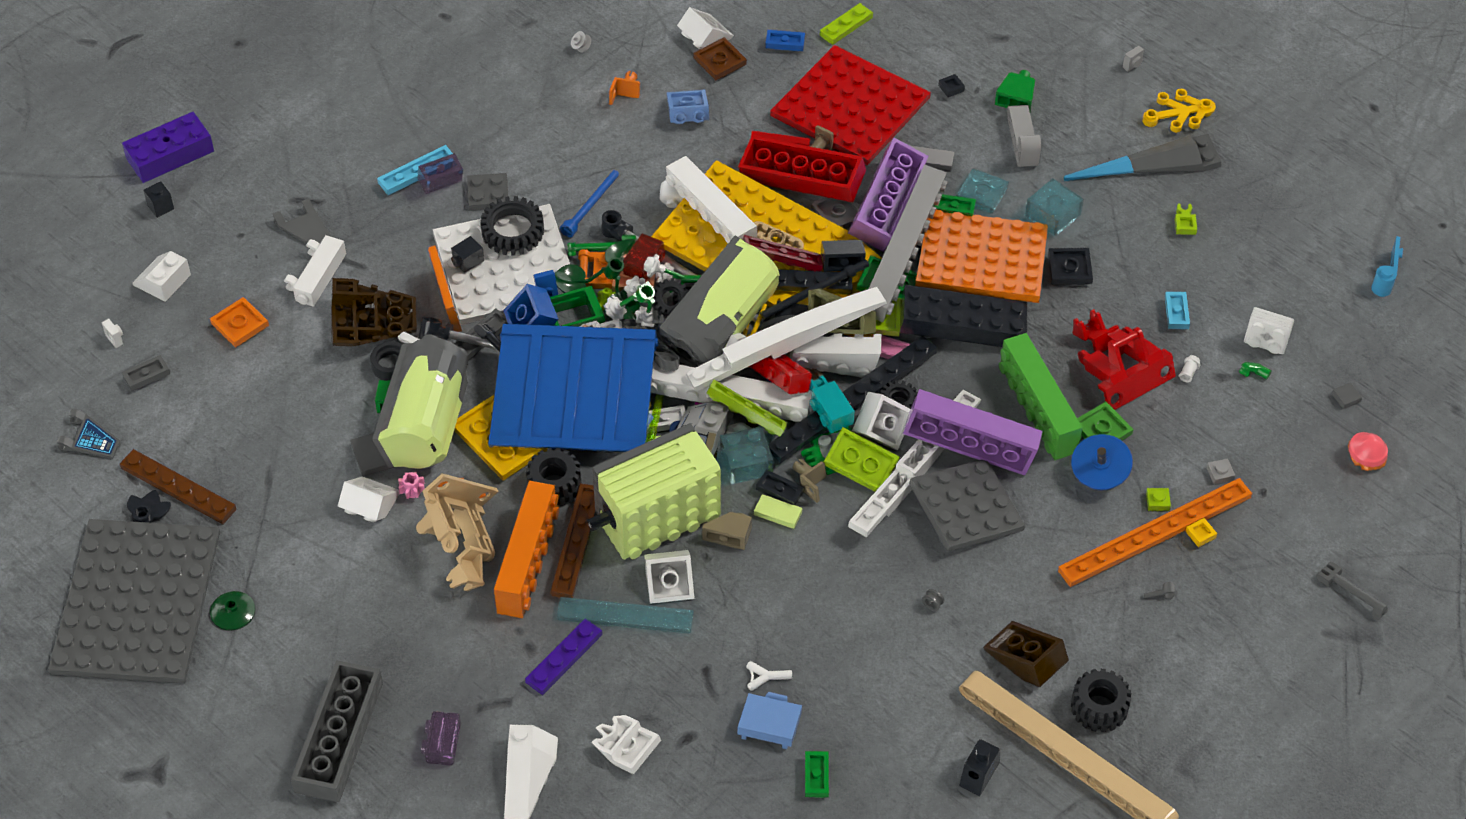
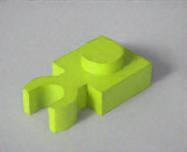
M1178 203L1177 214L1174 219L1176 235L1197 234L1196 214H1191V204H1188L1187 210L1182 209L1181 204Z

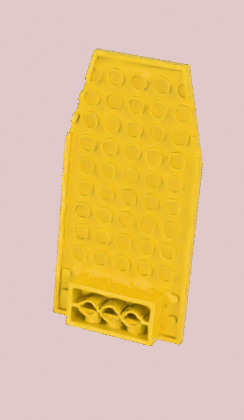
M717 160L705 173L752 222H763L799 238L804 243L803 250L821 254L822 241L860 240L848 234V230ZM685 198L651 236L652 243L703 271L708 269L727 246L725 238L720 233H716L713 226L708 221L706 222L701 214L694 210ZM779 237L771 238L775 243L782 241ZM863 242L866 252L865 259L867 261L870 255L882 259ZM773 261L778 269L808 271L804 268L788 266L785 263ZM864 270L857 272V275L852 277V294L834 295L844 298L862 292L856 290V287ZM775 290L766 304L768 307L777 304V301H783L799 292ZM808 298L798 302L797 304L808 305ZM844 334L850 337H855V334ZM864 334V337L874 336V334Z

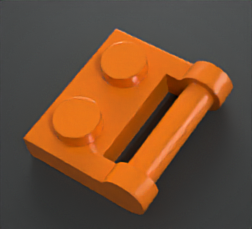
M585 249L578 252L580 267L586 273L585 279H588V262H594L593 275L600 271L602 267H606L605 252H589ZM602 273L591 282L585 284L586 287L592 286L593 289H612L613 279H608Z

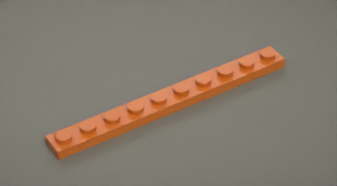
M1238 478L1060 565L1058 572L1067 584L1072 587L1186 531L1187 526L1203 518L1208 520L1250 499L1252 492Z

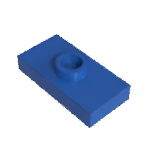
M553 270L533 275L535 286L545 288L549 297L558 295Z

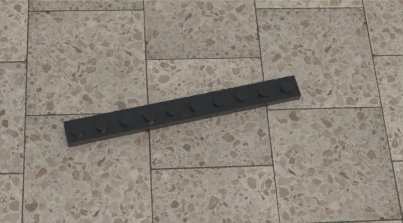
M922 336L842 393L855 411L863 405L868 392L880 394L883 386H888V382L894 384L895 380L901 379L935 355L937 347ZM815 411L780 437L767 444V451L782 463L829 429L827 426L824 427L822 425L820 416Z

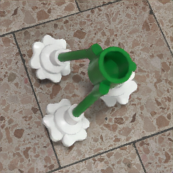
M634 276L632 279L626 280L627 286L624 287L628 298L620 301L618 297L613 299L609 297L607 303L604 304L606 314L613 320H622L623 315L627 312L624 307L632 300L648 303L647 307L641 306L639 310L635 311V321L638 324L641 323V326L653 328L655 324L659 323L658 313L652 307L655 302L653 299L655 290L649 281L645 282L644 278L639 279L638 276Z

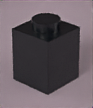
M161 181L143 190L147 206L156 218L174 210L171 194Z
M471 236L451 247V261L455 267H459L464 273L484 261L483 247Z

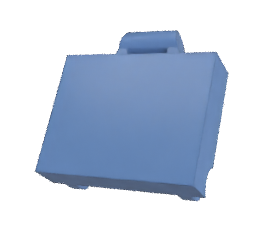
M768 692L763 697L748 693L738 724L737 734L742 735L741 739L747 740V737L782 744V749H787L788 746H792L802 713V705L787 702V696Z

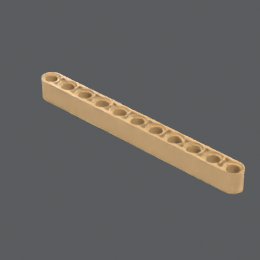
M973 671L960 685L959 691L967 700L1133 818H1179L1177 811L1169 804L981 672Z

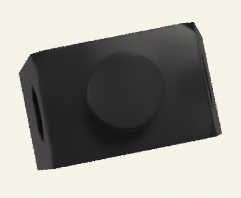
M979 739L964 764L959 786L981 796L1000 763V749ZM974 772L978 774L979 778L972 777Z

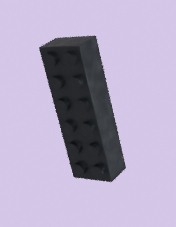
M905 285L901 296L900 333L1003 347L1005 339L1027 333V302Z

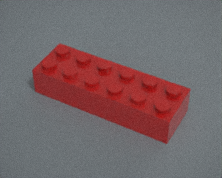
M753 135L738 165L740 173L762 185L848 202H854L866 172L862 156Z

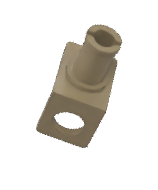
M817 125L815 127V141L810 147L833 151V132Z
M798 459L793 464V470L800 474L804 493L818 503L820 501L819 490L815 484L826 478L825 464L820 462L811 467L803 459Z

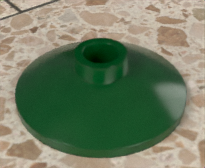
M231 591L220 595L215 599L210 608L212 622L220 629L228 631L245 627L255 615L254 601L249 595L239 591Z

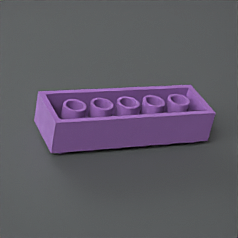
M893 138L884 152L848 234L884 252L928 156Z
M919 389L908 414L903 434L1026 475L1038 451L1042 431Z

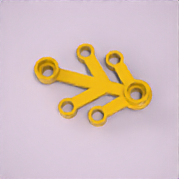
M1185 89L1176 90L1175 99L1180 102L1189 103L1191 106H1186L1169 99V95L1166 92H1160L1157 96V103L1173 109L1160 112L1149 109L1144 113L1142 122L1147 127H1154L1158 124L1159 119L1178 116L1170 125V130L1178 133L1182 130V125L1191 113L1197 112L1196 116L1190 117L1188 126L1191 129H1198L1202 119L1210 116L1215 111L1216 105L1210 99L1198 100L1187 95Z

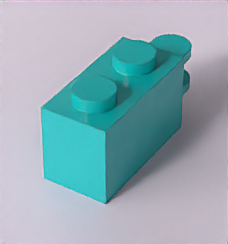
M823 375L819 376L817 380L813 381L811 379L810 390L812 394L810 405L813 411L818 412L822 425L824 427L827 426L830 433L842 429V427L845 428L853 425L855 411L836 382L828 383Z

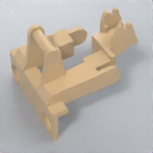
M442 473L422 491L428 512L418 522L416 530L419 534L428 533L436 535L437 540L441 541L444 551L448 553H454L458 549L459 542L457 536L461 534L460 529L462 530L465 538L463 542L465 550L456 557L459 564L450 571L446 580L452 581L449 585L450 588L466 584L464 591H470L485 584L483 581L482 562H489L495 556L494 547L481 516L485 514L482 506L499 491L494 487ZM448 481L444 486L437 487L440 483ZM487 492L489 493L485 497L479 498L480 495Z

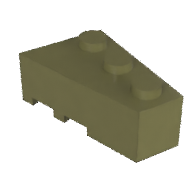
M822 289L808 290V311L842 297ZM871 311L828 333H876V312Z

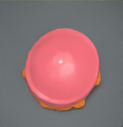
M1360 432L1355 434L1349 441L1348 451L1351 460L1354 462V465L1360 466L1361 470H1377L1385 466L1388 448L1378 435Z

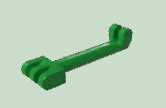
M622 235V240H636V235ZM617 242L567 243L568 256H575L577 252L583 249L588 251H606Z

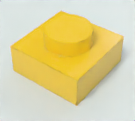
M1205 518L1186 527L1185 532L1198 547L1217 537V532Z

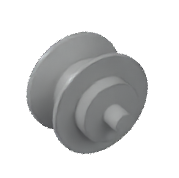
M582 31L575 33L571 40L572 48L577 49L581 53L589 49L591 37L587 34L585 35Z

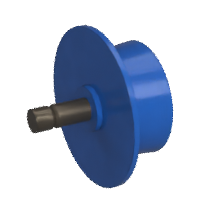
M1100 434L1090 436L1077 445L1072 454L1071 465L1074 475L1085 486L1096 490H1109L1119 486L1128 478L1132 470L1133 459L1129 448L1123 441L1111 435Z

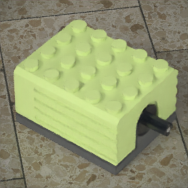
M691 423L592 467L596 516L587 519V523L592 531L601 527L604 528L605 533L609 536L624 560L629 557L636 559L641 555L642 551L648 548L655 550L661 545V542L668 539L669 541H675L680 537L681 533L687 530L694 532L700 527V524L712 521L721 515V469Z

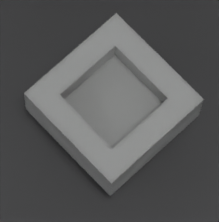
M1137 46L1125 54L1123 68L1126 71L1141 65L1144 49Z
M1228 458L1207 463L1206 468L1214 485L1234 481L1235 473Z

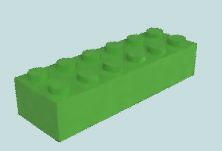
M1024 333L1005 339L1001 349L999 369L1002 374L1006 375L1010 389L1014 390L1017 394L1018 403L1025 408L1027 418L1033 422L1035 429L1042 431L1041 438L1044 441L1045 449L1048 454L1051 453L1054 460L1072 455L1081 439L1082 426L1028 334Z

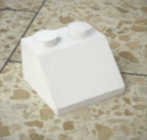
M691 7L688 8L677 25L682 30V35L694 41L693 45L699 49L723 37L729 41L734 36L711 14Z
M172 251L162 254L133 282V286L166 302L191 275L188 261Z
M868 392L852 431L869 440L898 450L904 437L903 431L910 409L882 394Z
M362 476L344 482L338 507L345 509L344 512L348 514H359L364 516V519L367 521L376 522L387 516L400 493L398 489Z
M688 550L644 555L650 604L694 599L691 558Z

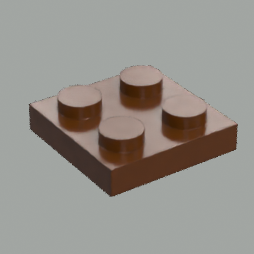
M725 37L693 53V58L715 81L747 65V59Z

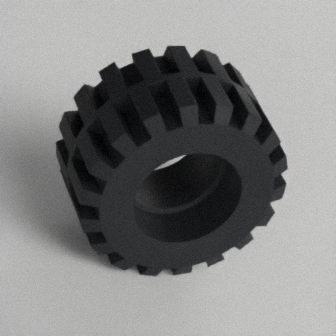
M549 448L546 452L542 450L538 452V456L534 455L531 457L532 461L528 462L526 468L527 485L529 481L555 485V494L558 495L557 505L564 506L565 502L571 503L573 497H577L581 483L580 464L576 461V457L570 455L566 450L562 452L559 448H556V450ZM551 475L562 476V478L558 480L545 479L546 477Z
M1102 668L1100 671L1092 669L1090 674L1088 672L1083 673L1082 677H1079L1076 681L1071 699V711L1073 715H1076L1075 720L1078 723L1083 722L1082 726L1086 729L1091 727V731L1094 732L1097 729H1100L1101 732H1106L1107 729L1113 731L1116 729V725L1120 727L1123 724V720L1127 718L1132 693L1128 689L1129 684L1127 681L1123 682V677L1121 675L1116 676L1114 671L1111 670L1109 673L1106 672V669ZM1103 696L1109 699L1112 704L1099 705L1093 702L1090 697Z

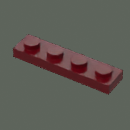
M744 235L742 239L747 244L762 251L772 261L785 263L788 266H797L808 271H821L823 268L822 256L819 253Z

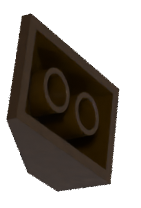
M1011 621L983 647L988 654L1020 679L1038 687H1041L1069 661L1063 639L1015 621Z

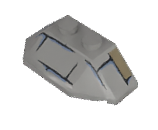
M712 402L690 406L687 408L677 429L691 423L714 456L734 416V412L728 406Z

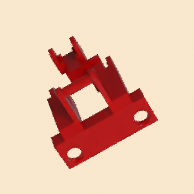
M1095 309L1090 311V319L1087 324L1084 325L1083 321L1079 322L1078 318L1073 320V335L1084 341L1091 340L1094 348V353L1092 354L1085 350L1079 351L1078 359L1085 366L1087 372L1102 381L1098 384V389L1104 392L1105 402L1114 410L1176 377L1172 353L1166 349L1161 350L1145 339L1139 327L1131 329L1126 326L1119 329V326L1115 325L1106 329L1100 312L1096 313ZM1108 350L1109 357H1107L1102 352ZM1125 353L1139 363L1125 370L1121 355ZM1168 366V373L1162 377L1161 370ZM1118 393V394H1119V399H1118V401H1117L1116 403L1112 404V403H1111V398H1112V396H1113L1114 394Z

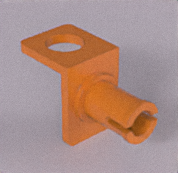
M628 71L624 79L614 78L609 90V105H613L616 95L639 98L640 82L636 81L637 74L632 71L630 76L631 71Z

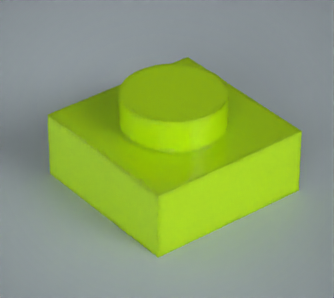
M1147 488L1148 511H1170L1169 488Z

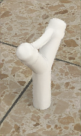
M752 661L748 662L746 666L751 673V681L747 685L751 691L757 689L768 680L792 679V670L768 671ZM753 672L760 676L754 679Z

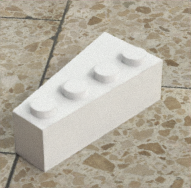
M835 333L829 337L822 335L790 351V359L803 368L863 378L876 368L881 354L882 334H874V337H864V334H855V337H842V334Z

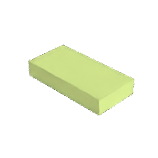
M763 494L754 510L755 516L795 529L802 514L801 507Z

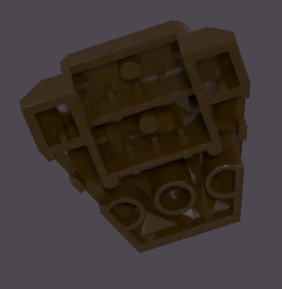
M332 278L331 342L333 346L354 347L398 337L402 332L408 334L417 332L416 297L394 290L384 292L378 290V286L373 284L371 288L363 286L356 279Z

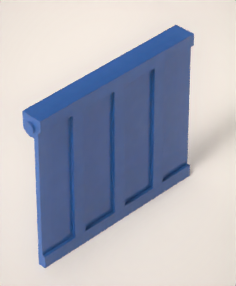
M503 324L500 334L501 347L488 441L489 447L559 448L627 452L646 443L654 352L656 347H658L656 330Z

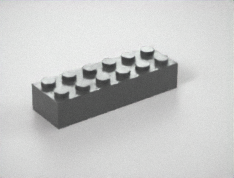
M336 660L291 778L295 793L340 803L383 685L380 669Z

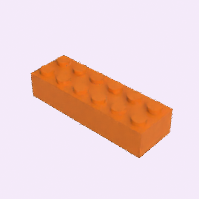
M534 481L528 482L494 587L497 614L523 618L525 610L529 611L530 594L536 590L537 579L535 578L537 573H541L543 565L541 559L543 555L546 556L547 540L548 537H552L554 525L552 524L559 516V507H556L558 495L555 494V485Z

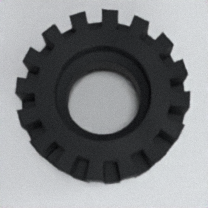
M671 278L669 281L664 279L662 283L660 281L657 287H654L655 295L653 299L655 302L653 303V308L657 310L659 315L662 314L664 318H667L689 292L686 289V285H682L680 280L674 281V278ZM673 291L678 295L679 300L675 305L670 306L663 302L662 297L666 292Z
M895 380L894 384L888 382V386L884 385L880 394L890 399L902 397L907 400L902 405L911 409L918 392H916L917 389L915 387L912 388L911 383L905 385L906 381L902 380L900 384L898 380Z

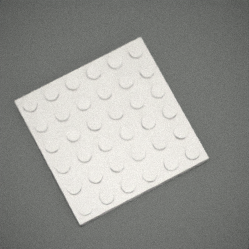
M550 204L539 206L544 220L542 241H538L536 248L532 245V250L529 252L524 248V254L521 255L519 250L515 251L516 255L511 256V251H508L507 255H502V249L499 253L494 252V247L490 249L488 243L485 244L482 238L480 219L433 229V235L460 325L481 321L495 308L504 313L503 310L526 284L535 286L534 274L553 270L555 273L561 267L570 264ZM508 215L500 218L495 223L494 229L500 235L513 237L527 232L531 223L523 216ZM471 236L483 247L484 261L464 273L459 267L457 268L453 265L451 261V247ZM558 289V295L563 294V292Z

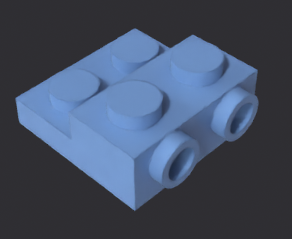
M705 90L667 92L670 123L683 124L690 121L700 123L709 120V105Z

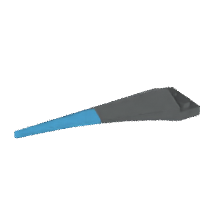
M1209 134L1196 137L1187 136L1065 175L1064 180L1069 181L1141 172H1203L1221 167V160Z

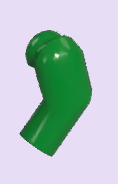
M1253 362L1242 363V367L1239 370V373L1246 377L1252 371L1266 380L1272 370L1263 365Z

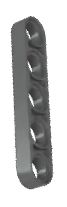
M634 319L622 321V328L647 329L645 326H641V323H636ZM658 339V347H656L654 352L655 363L666 371L677 370L679 368V356Z

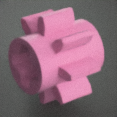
M406 472L403 479H398L399 493H405L407 499L418 498L425 489L424 477H418L417 472Z

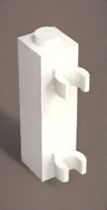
M325 235L321 244L312 239L308 241L306 247L310 248L308 254L312 258L299 279L288 274L284 282L288 283L285 288L294 292L295 301L300 304L315 306L346 255L344 241Z

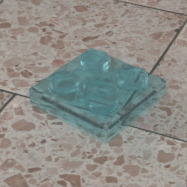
M972 169L957 196L976 199V208L993 214L1008 188L1009 181Z

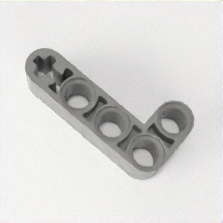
M1028 105L1008 106L1007 119L1017 166H1038L1041 139L1040 135L1034 134Z

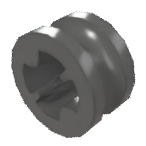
M929 589L926 595L922 597L923 604L933 611L939 610L940 605L945 601L943 595L934 589Z

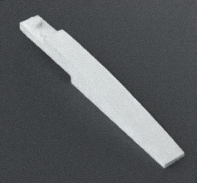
M877 287L838 299L723 348L724 354L686 372V375L694 390L698 392L710 386L713 379L720 381L770 355L773 359H776L887 304Z
M962 390L953 401L976 408L981 399ZM918 439L898 461L894 472L852 517L848 527L867 537L886 515L889 517L912 490L909 484L910 479L924 475L945 448Z

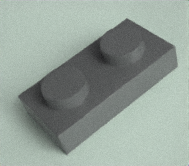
M161 355L123 371L122 375L130 390L134 391L170 375V370Z

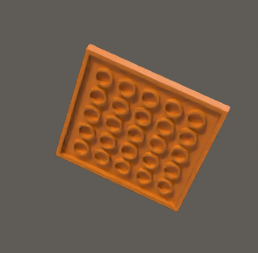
M936 210L933 219H928L931 222L927 233L924 232L925 236L922 243L915 286L1039 303L1047 224L1008 220L999 217H984L981 215L967 216L960 212L947 213L941 210Z

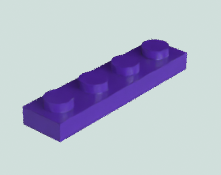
M585 618L525 678V683L543 696L602 636V630Z

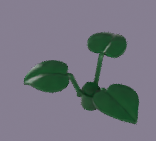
M622 240L611 245L604 255L607 262L606 267H602L600 271L588 279H585L586 273L578 265L568 264L561 267L555 272L557 288L563 293L586 287L585 283L591 282L604 273L608 279H615L616 294H612L609 297L612 299L618 297L620 301H624L628 296L624 289L619 292V281L621 279L619 275L622 271H633L638 265L635 240ZM632 300L624 307L627 312L623 315V320H636L635 311L640 309L639 301Z

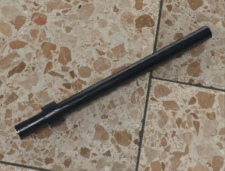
M865 259L855 265L850 264L844 267L843 271L760 312V315L764 320L808 298V290H824L846 278L850 279L856 276L857 272L869 267V263Z

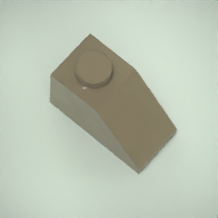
M729 512L703 524L702 540L745 550L752 530V517L743 513Z

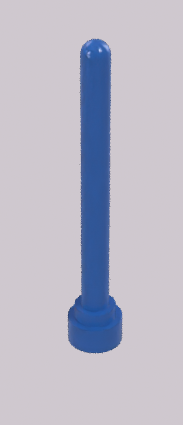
M613 170L572 219L563 222L560 226V231L563 235L569 238L574 236L578 231V223L619 176L617 170Z

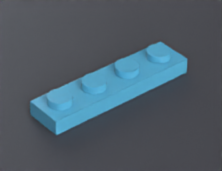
M444 145L378 177V184L387 195H390L456 163V157Z

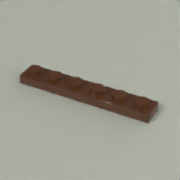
M135 449L120 463L122 470L222 525L237 510L236 505Z
M580 483L551 588V596L571 600L574 598L591 534L587 519L596 515L594 485Z

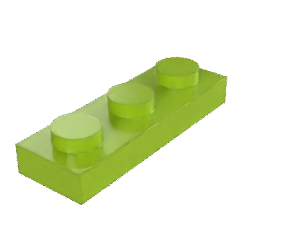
M859 3L820 29V36L834 45L872 19L873 12Z

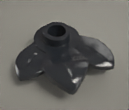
M153 490L143 498L131 495L127 501V508L132 513L133 522L151 523L153 519L165 516L171 508V503L167 501L161 502L158 492Z

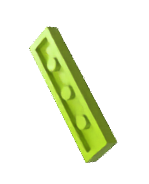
M713 379L707 390V394L712 400L722 402L732 412L740 413L749 422L764 427L768 433L778 435L779 437L782 435L787 422Z

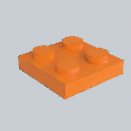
M244 297L210 318L211 324L235 348L269 326L268 320Z

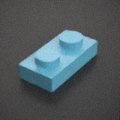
M1166 292L1165 305L1168 329H1189L1190 319L1186 292Z

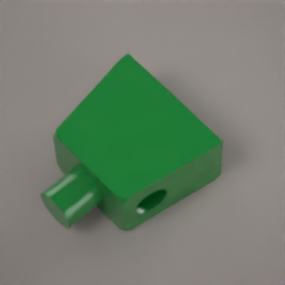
M1021 70L1019 74L1008 73L996 91L995 105L1004 108L1028 105L1029 112L1031 113L1035 79L1030 77V72Z

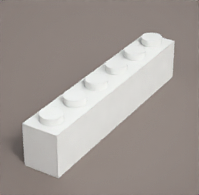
M687 156L666 166L667 183L673 186L679 195L685 198L690 206L697 210L702 218L713 226L716 233H720L725 238L727 244L735 235L740 239H743L744 235L757 238V226Z

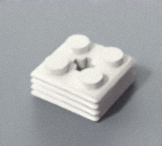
M1254 307L1244 342L1251 347H1260L1273 354H1284L1294 319Z

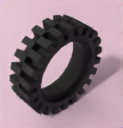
M508 196L505 197V202H502L501 198L497 199V205L494 202L490 203V208L486 207L481 215L482 238L485 244L488 243L490 249L494 247V252L499 253L502 249V255H507V252L511 251V256L516 255L515 251L519 250L521 255L524 254V248L529 252L532 250V245L536 248L538 241L541 242L543 239L544 220L542 211L539 210L538 205L534 206L533 201L530 200L527 203V198L522 197L521 201H519L518 196H514L513 201H510ZM508 215L523 216L531 223L527 232L513 237L500 235L496 232L494 226L500 218Z

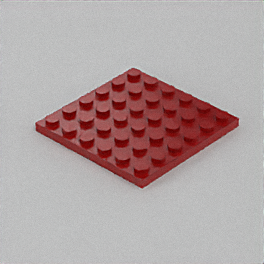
M834 45L770 110V116L815 138V127L817 125L833 132L834 149L842 153L862 156L864 164L869 165L930 99L931 92Z

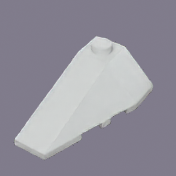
M510 725L504 819H530L539 799L538 796L543 785L546 784L549 772L557 759L558 737L534 725Z

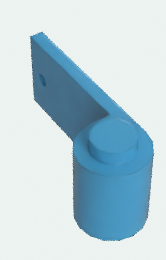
M1396 236L1391 251L1390 266L1383 265L1377 269L1371 287L1373 293L1381 297L1391 294L1397 277L1398 259L1402 258L1403 248H1400V237Z

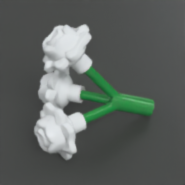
M657 254L654 257H647L644 263V270L647 271L648 277L651 278L656 273L657 283L660 281L661 283L664 282V279L669 281L671 278L681 280L682 285L685 283H696L702 276L674 272V267L670 266L668 262L660 264L658 260L659 255ZM668 291L663 295L662 299L665 304L673 291Z

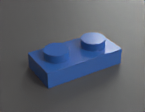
M767 30L766 49L804 50V32Z

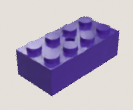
M194 111L122 142L125 157L142 183L214 152L211 135Z

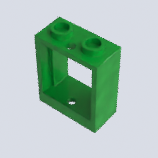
M592 286L550 297L556 313L587 305L591 314L589 318L562 326L580 327L582 324L597 321L599 324L605 322V315ZM558 321L553 326H559Z

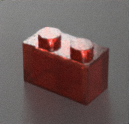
M642 233L623 260V274L632 278L634 276H638L639 279L644 278L646 282L649 277L647 276V271L644 270V263L647 257H654L655 254L659 255L658 260L660 262L663 261L666 254L664 242Z

